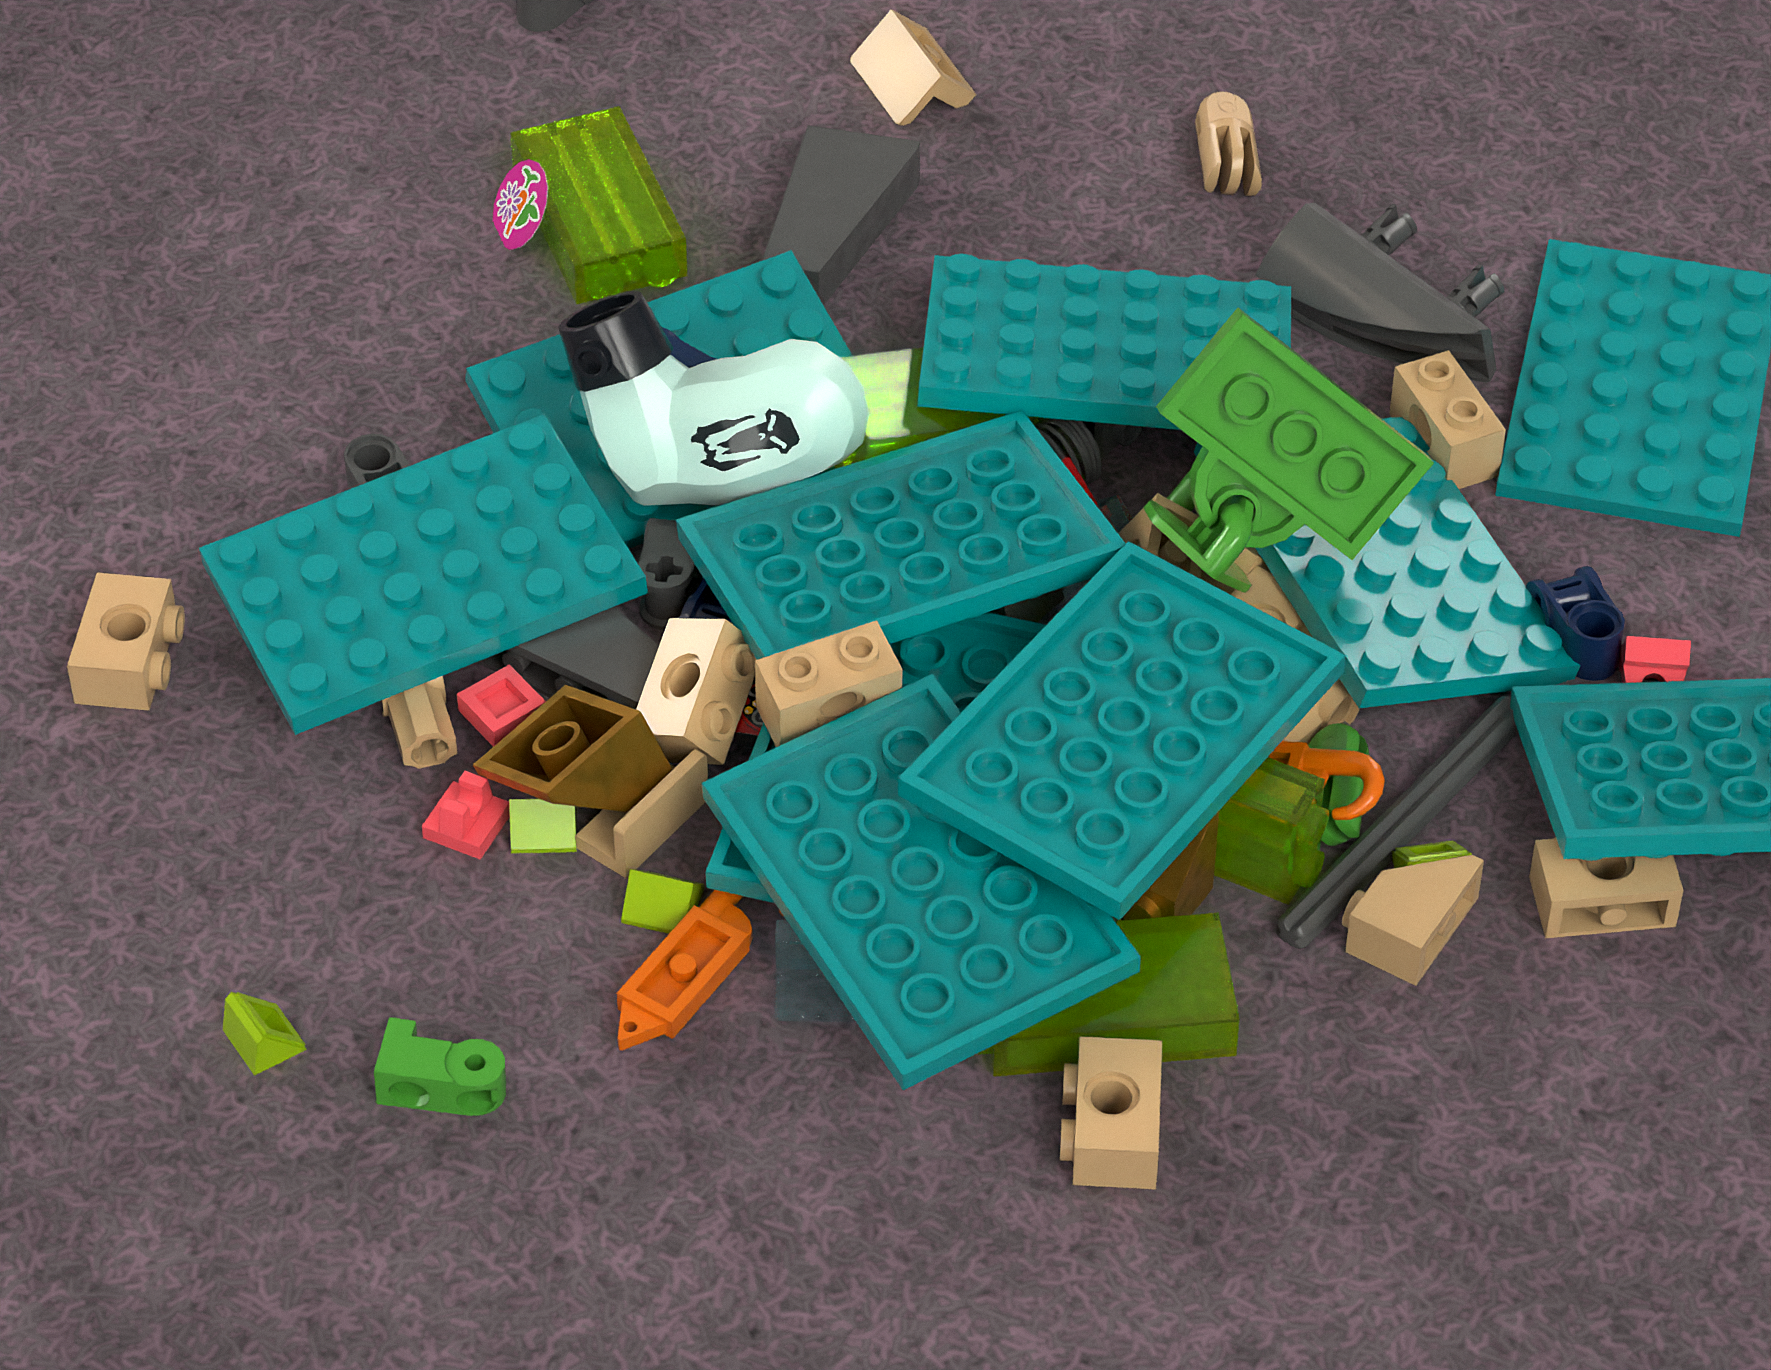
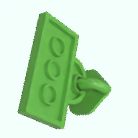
M1237 308L1156 406L1162 416L1202 445L1190 471L1167 497L1191 512L1195 508L1199 517L1189 527L1153 500H1149L1143 509L1150 521L1205 573L1223 584L1246 593L1252 584L1243 570L1235 563V560L1245 547L1264 548L1289 538L1305 524L1353 560L1431 468L1434 462L1429 455L1244 311Z

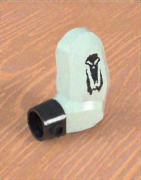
M626 291L601 298L569 315L558 327L575 386L580 391L590 429L614 476L633 501L641 505L687 503L723 505L823 472L846 460L863 444L869 419L863 385L847 362L818 342L789 339L746 356L719 358L688 368L670 355L673 346L640 291Z

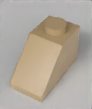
M1474 855L1382 870L1366 892L1357 890L1347 904L1342 918V926L1348 928L1345 952L1416 986L1477 901L1484 860Z

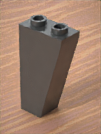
M808 125L762 261L792 250L819 299L825 305L917 189L920 181V141Z
M612 607L476 663L494 672L510 664L536 692L549 698L564 685H568L636 709L659 645L620 611Z

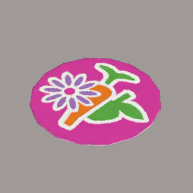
M530 159L517 163L507 173L499 187L494 202L493 223L505 248L510 250L522 247L533 237L542 221L547 205L548 184L546 173L538 162Z

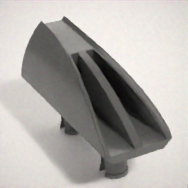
M1306 203L1278 235L1255 274L1261 280L1270 281L1276 285L1291 286V317L1343 346L1399 364L1409 363L1449 350L1470 380L1485 383L1492 380L1497 370L1491 330L1475 317L1504 293L1502 282L1495 273L1485 279L1483 265L1478 264L1445 297L1395 261L1389 255L1417 232L1416 223L1407 212L1402 217H1398L1396 204H1391L1387 207L1386 211L1362 235H1359L1318 204Z

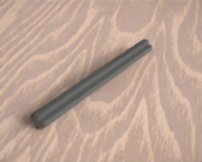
M1509 696L1497 698L1278 918L1277 924L1279 928L1276 933L1279 938L1297 949L1307 947L1347 906L1357 890H1363L1392 860V851H1395V848L1405 847L1518 733L1514 722L1513 710L1510 708L1511 698Z

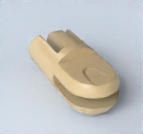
M1228 92L1212 93L1201 102L1195 121L1205 190L1208 193L1214 191L1219 177L1221 194L1234 195L1239 188L1242 177L1245 196L1257 195L1261 190L1262 177L1252 114L1246 102L1239 96Z

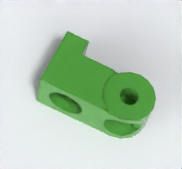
M389 1017L374 1069L377 1104L477 1116L493 1112L503 1103L506 1097L505 1057L501 1049L493 1042L483 1039H469L455 1044L451 1041L417 1037L416 1021Z

